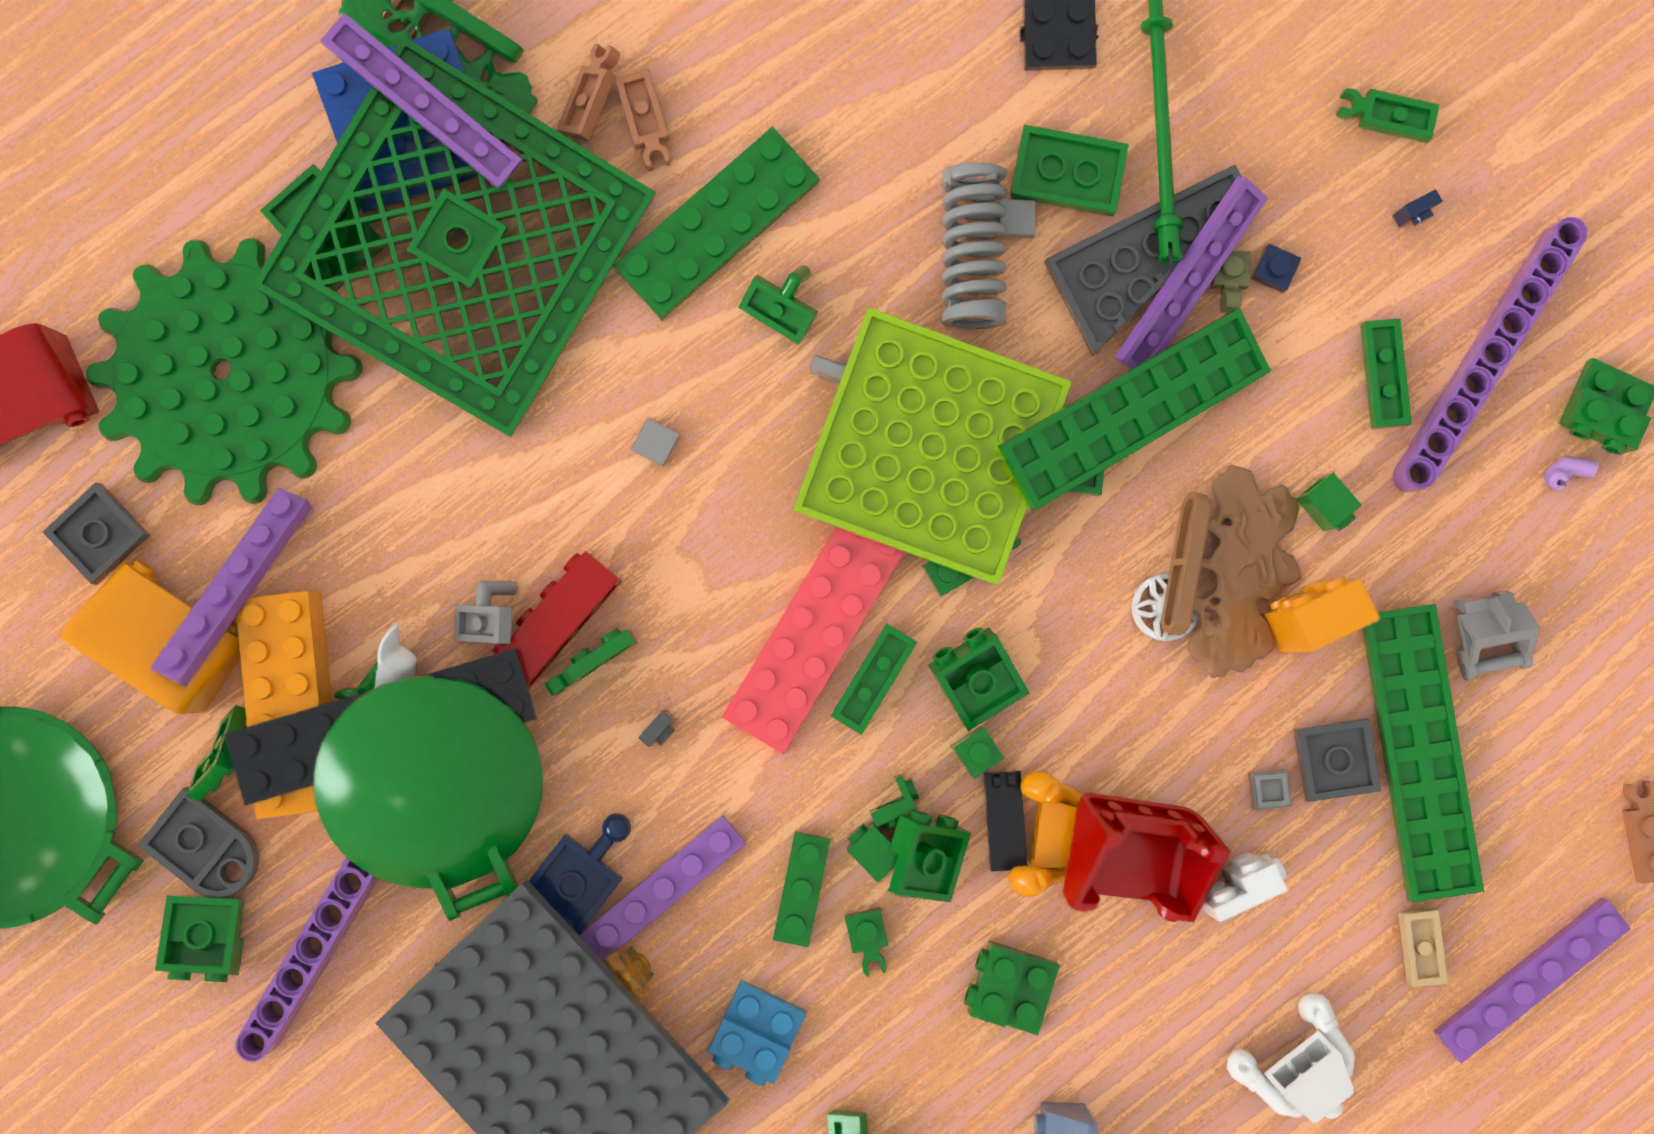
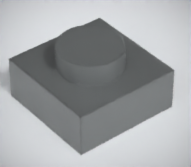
M666 709L662 710L638 738L648 747L653 746L655 742L661 746L675 731L671 724L676 718Z

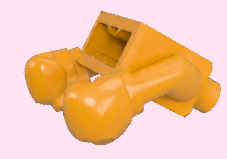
M1045 771L1029 772L1023 778L1020 785L1021 792L1026 797L1037 801L1029 863L1032 866L1013 867L1008 878L1009 884L1015 893L1028 897L1037 896L1051 885L1060 884L1065 881L1076 808L1082 797V794L1075 788L1062 784L1061 781Z

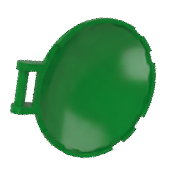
M432 675L413 676L385 683L370 690L349 705L335 721L331 729H329L321 745L314 771V795L318 814L326 832L337 848L359 868L384 881L406 887L433 888L449 921L461 917L462 912L504 895L508 897L518 887L517 880L507 859L520 847L528 836L540 808L543 789L540 754L533 736L520 716L507 703H502L499 699L487 693L486 689L461 679L455 681L434 678ZM494 871L496 872L499 882L456 899L452 888Z
M1 706L0 929L13 928L35 922L51 915L64 906L87 921L99 924L105 915L103 910L133 870L137 871L144 862L139 856L113 840L117 822V801L113 780L108 767L94 745L80 731L67 722L48 713L30 708ZM112 857L119 864L90 903L82 898L81 895L108 858Z

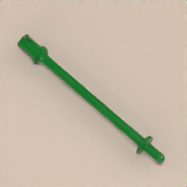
M1148 0L1149 18L1143 21L1140 27L1142 33L1150 35L1161 212V216L1154 222V231L1158 233L1159 262L1169 264V249L1172 250V263H1177L1183 259L1180 230L1183 229V219L1175 214L1164 33L1172 29L1173 21L1171 18L1163 16L1162 0Z

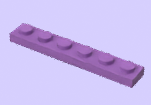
M345 13L322 38L321 43L324 47L499 190L521 165L522 159Z
M1238 176L1184 254L1183 259L1173 270L1116 354L1115 358L1129 369L1166 349L1268 198L1247 178Z
M277 489L150 668L155 673L186 688L311 510L312 506L306 499L283 489Z
M722 815L580 933L579 936L605 962L744 846L746 841L728 819Z
M1600 898L1436 1028L1434 1033L1455 1060L1462 1064L1631 930V928L1609 900Z

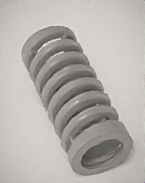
M961 163L947 167L942 171V187L946 192L942 199V207L946 211L942 217V225L947 230L942 236V244L947 249L942 255V263L947 268L942 274V282L947 287L942 293V301L948 306L942 312V324L947 327L987 329L1006 324L1005 301L1001 299L969 301L957 297L966 293L993 295L1003 293L1006 290V283L1002 280L979 279L963 281L957 279V277L963 275L995 276L1001 275L1006 271V264L998 260L969 262L957 260V258L962 256L998 257L1006 252V245L998 241H975L968 243L956 241L962 237L993 239L1005 235L1006 226L1002 223L973 222L960 224L956 222L962 218L970 220H995L1005 216L1006 207L1004 205L988 202L1003 199L1006 195L1005 187L999 185V182L1006 177V170L999 165L991 163ZM976 176H988L980 179H966ZM963 199L983 203L959 205L955 202ZM965 318H986L989 320H967Z

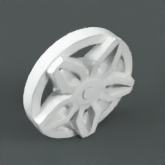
M1159 574L1146 579L1137 588L1132 599L1131 609L1136 625L1145 635L1159 641H1172L1184 637L1194 628L1199 617L1198 612L1194 608L1192 622L1184 634L1168 635L1169 633L1163 631L1161 635L1160 622L1167 585L1163 580H1168L1169 574ZM1155 581L1162 588V594L1158 595V593L1156 592ZM1149 586L1150 596L1153 600L1147 599L1139 603L1143 591ZM1150 605L1151 613L1141 611L1139 608ZM1141 617L1155 618L1153 621L1154 631L1145 625Z

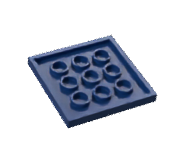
M449 28L411 40L466 74ZM396 46L389 47L388 49L393 52ZM344 62L312 72L337 143L372 87L371 84ZM406 113L403 114L395 129L410 126ZM428 131L419 133L423 149L443 145ZM413 134L393 138L398 155L417 151ZM388 141L376 160L392 157ZM451 152L455 169L469 166L454 152ZM445 154L426 158L430 175L449 171ZM420 159L400 163L404 180L424 176ZM394 165L375 169L379 186L399 182ZM369 172L359 189L373 188ZM474 173L457 177L458 182L461 183L476 178L478 174ZM452 179L432 183L434 191L453 185ZM426 184L407 188L410 199L429 193ZM401 190L382 194L385 207L404 201ZM376 196L364 199L361 207L363 213L366 214L379 209Z

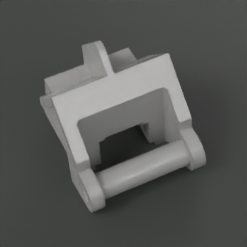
M1505 590L1493 593L1490 598L1476 601L1466 598L1454 601L1455 609H1460L1462 612L1461 615H1457L1461 645L1456 650L1461 674L1466 681L1476 679V676L1479 674L1520 667L1521 669L1532 667L1533 658L1531 652L1535 651L1540 626L1523 602L1516 603L1514 593ZM1512 643L1514 653L1478 660L1481 649Z

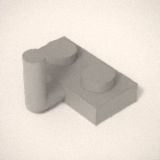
M488 580L478 582L476 586V605H455L454 641L510 644L512 630L511 607L491 606V595H515L517 592L516 582Z

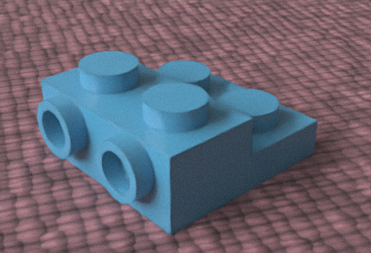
M741 979L709 1046L708 1053L714 1055L712 1061L724 1069L732 1070L733 1065L747 1071L745 1077L757 1085L765 1086L766 1081L775 1084L806 1015V1010Z

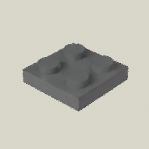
M96 482L43 531L47 538L91 584L97 585L150 536L105 486Z
M1369 719L1294 729L1305 801L1312 802L1381 791Z

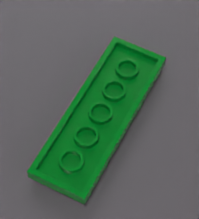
M772 126L613 266L662 321L819 183V177Z

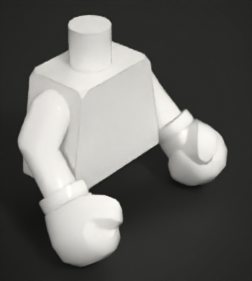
M1308 993L1300 998L1298 1011L1301 1018L1306 1022L1312 1023L1317 1032L1264 1072V1074L1257 1067V1061L1253 1055L1242 1048L1231 1052L1228 1056L1226 1069L1234 1080L1248 1087L1252 1093L1256 1092L1277 1114L1294 1118L1304 1115L1312 1123H1316L1324 1117L1329 1119L1339 1117L1343 1112L1342 1103L1353 1095L1354 1088L1350 1078L1353 1075L1355 1054L1337 1027L1339 1023L1335 1019L1330 1001L1322 994Z

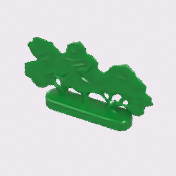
M391 0L341 1L340 17L343 13L348 15L386 48L396 46L402 36L409 40H414L409 34L413 28L417 31V38L423 37L419 22L426 14H433L452 26L451 32L455 42L459 35L463 33L486 48L484 54L472 62L466 60L461 50L458 49L467 76L529 114L538 102L537 98L531 94L528 75L520 72L501 74L495 71L492 63V58L496 54L503 60L515 64L520 59L524 49L452 1L411 0L413 1L414 9L409 11L394 10ZM386 10L393 13L390 18L384 19L382 17L383 12ZM400 18V21L404 24L407 19L410 20L411 23L403 31L394 33L388 28L389 24ZM484 69L489 73L486 81L480 79Z

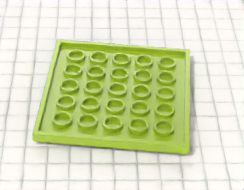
M868 307L793 511L998 586L1028 505L998 445L1062 409L1072 381Z

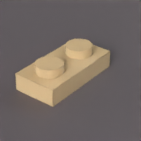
M1429 908L1398 912L1407 985L1413 988L1448 984L1439 910Z

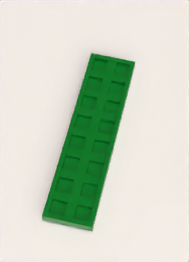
M1234 309L998 445V448L1030 509L1037 510L1270 373L1271 369L1241 309Z
M1436 604L1377 612L1380 620L1362 629L1407 900L1414 903L1484 892Z

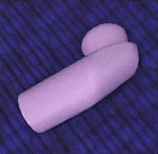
M1562 456L1547 468L1544 476L1545 483L1555 490L1564 489L1567 486L1565 483L1573 475L1593 478L1597 473L1598 463L1595 460Z

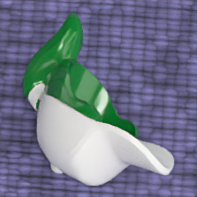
M393 623L391 629L383 637L378 649V662L364 677L359 686L343 688L334 694L335 698H348L368 692L388 682L415 676L417 658L410 650L399 643L398 623Z

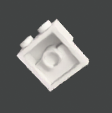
M1251 853L1241 854L1230 861L1231 866L1223 869L1229 883L1225 884L1224 881L1214 883L1201 909L1215 920L1223 922L1288 891L1283 881L1287 878L1285 869L1278 858L1271 860L1267 853L1261 856L1251 855Z

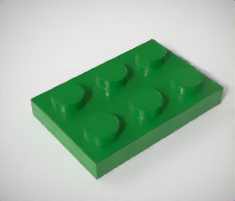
M1024 124L1010 197L1035 200V202L1114 217L1117 211L1129 144Z
M314 164L260 210L281 235L320 173L319 168ZM369 224L363 225L367 242L382 239ZM354 227L347 247L361 244L357 227ZM385 247L370 250L372 259ZM364 252L344 256L349 274L358 272L367 264ZM331 259L330 264L333 268L331 278L341 276L342 272L338 259ZM344 283L328 287L335 292Z

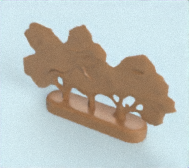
M1229 465L1227 473L1219 475L1218 478L1212 481V491L1219 503V514L1212 520H1210L1212 505L1207 495L1190 492L1183 501L1161 617V626L1164 632L1182 635L1190 627L1195 608L1200 616L1202 627L1198 631L1193 632L1189 638L1187 650L1193 659L1202 661L1207 665L1211 678L1217 676L1223 678L1229 670L1243 672L1247 668L1252 667L1255 660L1263 659L1274 650L1275 645L1270 625L1255 607L1257 600L1261 597L1272 600L1281 593L1282 586H1290L1302 579L1294 556L1281 550L1278 545V541L1286 533L1294 529L1299 512V503L1283 485L1277 488H1270L1264 495H1261L1252 471L1234 465ZM1223 519H1231V526L1222 525ZM1208 529L1220 538V545L1213 552V556L1210 559L1203 558ZM1201 567L1213 570L1217 575L1216 589L1211 596L1205 599L1196 596ZM1216 597L1221 599L1217 606L1211 603V600ZM1207 607L1215 610L1220 616L1221 625L1219 627H1216L1208 619L1210 612L1205 611ZM1205 626L1210 627L1213 631L1212 636L1205 634Z

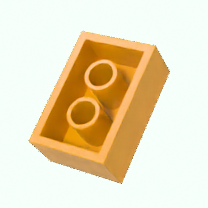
M1345 575L1335 579L1331 577L1323 581L1319 579L1301 588L1303 594L1297 593L1292 596L1285 595L1269 603L1270 610L1261 614L1270 625L1272 637L1280 653L1313 652L1380 620L1361 579L1346 580Z

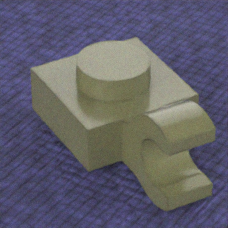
M1233 250L1211 281V288L1221 289V313H1228L1236 308H1241L1240 290H1246L1250 286V251Z

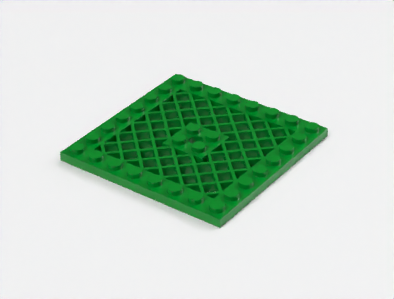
M402 36L392 53L500 142L521 153L517 156L522 159V162L528 163L532 179L512 183L511 178H509L506 182L507 184L503 185L500 190L496 187L487 189L484 177L471 166L455 169L451 156L452 151L444 144L423 149L419 133L427 130L421 125L416 124V121L409 115L410 126L395 129L405 112L372 86L252 286L507 436L512 437L646 212L656 192ZM413 134L417 151L398 155L393 138ZM388 141L392 157L376 160ZM445 154L449 171L430 175L426 158ZM420 159L424 176L404 180L400 163ZM533 161L553 174L537 177ZM394 165L399 182L379 186L375 169ZM369 172L373 188L357 191ZM477 173L482 190L462 194L457 177ZM452 179L456 195L443 188L436 199L432 183ZM564 180L584 193L568 197ZM559 181L563 198L543 202L539 185ZM426 184L431 201L411 206L407 188ZM534 186L538 204L518 208L514 191ZM401 190L405 207L386 211L382 194ZM509 192L513 209L493 214L489 196ZM376 196L380 213L361 217L356 200ZM484 198L488 214L467 201ZM590 200L594 217L575 221L570 204ZM596 200L606 205L600 216ZM350 204L354 219L339 222ZM565 205L569 223L550 227L546 210ZM430 210L418 229L414 213ZM540 211L545 228L525 233L521 215ZM408 215L412 233L393 237L388 219ZM516 217L520 234L503 238L508 227L499 222V220ZM382 221L387 238L367 242L363 225ZM594 225L581 246L577 229ZM357 227L361 244L342 248L338 231ZM454 230L464 231L468 235L467 244L461 249L450 247L447 243L450 232ZM571 230L576 248L556 252L552 234ZM332 235L335 250L320 253L328 238ZM547 236L551 254L532 258L527 240ZM411 241L406 250L417 258L400 262L395 244ZM522 242L526 259L507 264L502 246ZM389 246L393 264L374 268L370 250ZM497 248L502 265L484 269ZM364 252L368 269L349 274L344 256ZM576 255L563 276L558 259ZM338 258L342 275L323 279L319 262ZM553 261L558 278L538 283L534 265ZM427 264L449 277L432 281ZM421 265L426 283L407 287L402 269ZM312 266L315 273L316 281L307 276V273L309 272ZM529 266L533 284L513 289L509 271ZM396 271L401 289L381 293L377 275ZM504 272L508 290L488 294L484 277ZM370 277L375 295L356 299L351 281ZM479 278L483 296L463 300L459 283L472 290ZM345 283L349 300L327 287ZM453 284L458 302L438 306L434 288ZM557 286L544 307L540 290ZM428 290L433 308L413 312L409 294ZM535 291L540 309L520 313L515 295ZM403 296L407 314L388 318L383 300ZM510 297L515 315L495 319L490 301ZM377 302L382 319L360 306ZM485 303L490 321L470 325L466 307ZM460 309L465 327L445 331L441 313ZM435 315L439 333L420 337L415 319ZM539 316L526 338L522 320ZM409 321L414 338L392 325ZM517 321L521 340L502 344L497 326ZM492 327L496 346L477 350L472 332ZM467 333L471 352L452 356L447 338ZM442 340L446 357L427 347L424 343ZM521 347L508 368L504 350ZM498 352L503 370L484 375L479 356ZM473 358L478 376L455 362ZM503 377L498 387L487 382L488 380Z

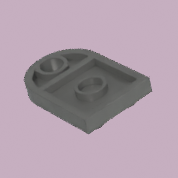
M189 786L183 787L137 846L203 896L223 898L241 891L252 881L258 868L259 856L254 840L244 829L203 798L199 802L186 797ZM230 862H236L242 868V876L238 882L230 880L226 875V867Z

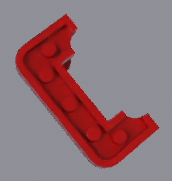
M37 323L22 325L0 334V446L53 422L66 424L67 427L83 425L89 421V416L100 412L67 335Z
M1085 793L1082 795L1076 808L1063 895L1068 905L1080 912L1095 910L1100 902L1099 895L1151 900L1162 918L1171 922H1176L1177 920L1194 922L1231 851L1205 819L1189 808L1103 794Z

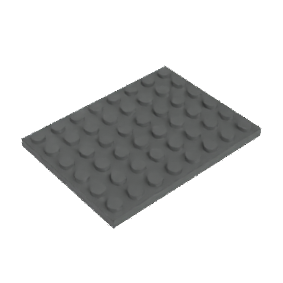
M527 879L376 1022V1025L476 1134H695L719 1113L730 1100Z

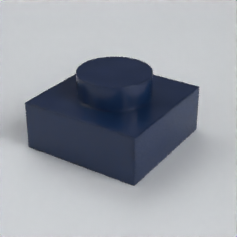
M1435 189L1406 204L1392 216L1398 227L1410 221L1414 226H1417L1434 216L1432 209L1443 201Z
M1268 244L1251 279L1284 293L1289 288L1301 257Z

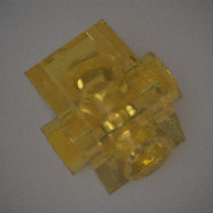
M630 946L623 953L616 949L603 960L608 968L638 1000L649 991L646 985L654 973L651 970L648 959L643 954L637 953L633 946Z

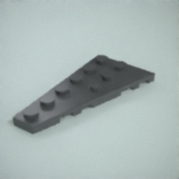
M1236 165L1174 195L1175 214L1183 219V229L1180 230L1182 256L1191 246L1238 176L1242 177ZM1160 202L1044 261L1092 356L1165 284L1179 263H1172L1171 249H1169V264L1159 262L1158 233L1154 231V222L1161 216Z

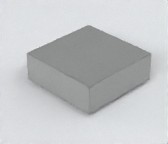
M1000 199L999 204L1006 207V214L998 219V223L1006 226V233L999 238H1034L1035 200Z
M816 355L813 357L810 366V374L840 384L846 365Z
M647 418L631 450L664 467L680 434Z
M1288 770L1249 773L1252 808L1254 810L1292 806Z

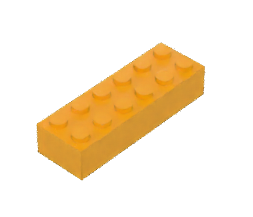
M303 591L248 598L236 615L247 727L331 703L332 696L321 593ZM314 785L254 803L256 819L318 812L315 802Z

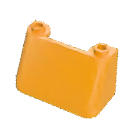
M135 560L134 563L125 562L72 616L59 633V637L163 707L179 714L204 713L240 660L237 623L231 622L186 688L158 675L150 668L193 607L157 584L158 579L153 576L156 570L140 560Z

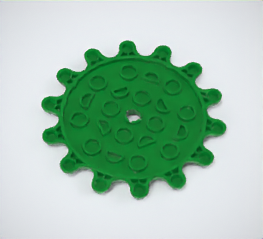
M255 238L242 240L233 258L226 263L215 261L205 242L198 239L190 240L183 246V266L173 276H165L157 268L149 264L136 267L133 272V281L140 290V301L137 306L131 311L108 308L103 310L98 317L101 329L112 335L117 342L116 351L109 360L94 362L86 370V376L91 385L98 388L112 389L117 397L115 409L99 422L100 434L110 441H117L130 436L139 440L141 452L134 464L133 470L138 480L144 483L155 482L167 470L175 469L181 472L185 480V498L193 505L206 504L211 498L215 485L223 480L234 482L245 502L251 504L262 502L267 495L266 476L271 469L278 466L289 469L298 478H309L315 473L317 468V462L309 450L311 436L320 431H327L336 435L343 434L349 429L351 424L349 414L334 404L332 391L338 383L352 381L360 376L363 368L361 361L354 355L337 353L331 345L333 333L252 286L264 266L265 257L264 245ZM312 269V272H311V274H310V276H309V277L312 278V279H314V277H315V273H314V270H313V269ZM221 360L228 361L231 365L230 375L225 379L219 380L214 375L215 369L221 363Z

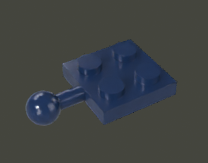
M614 813L605 818L602 824L603 834L590 851L570 835L565 834L529 880L535 889L578 935L623 879V877L601 861L614 842L624 841L631 832V823L623 814Z

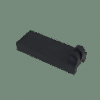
M1021 771L983 772L990 871H1010L1016 866H1027L1023 797L1020 786Z

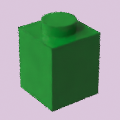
M1334 472L1322 476L1296 498L1323 531L1335 528L1338 531L1344 529L1355 520L1356 516L1353 512L1362 506Z
M982 726L977 727L951 745L957 757L974 779L1004 759V756Z
M873 822L867 827L862 823L848 836L847 839L851 843L847 846V851L877 882L882 880L895 867L898 854L889 850L892 841Z

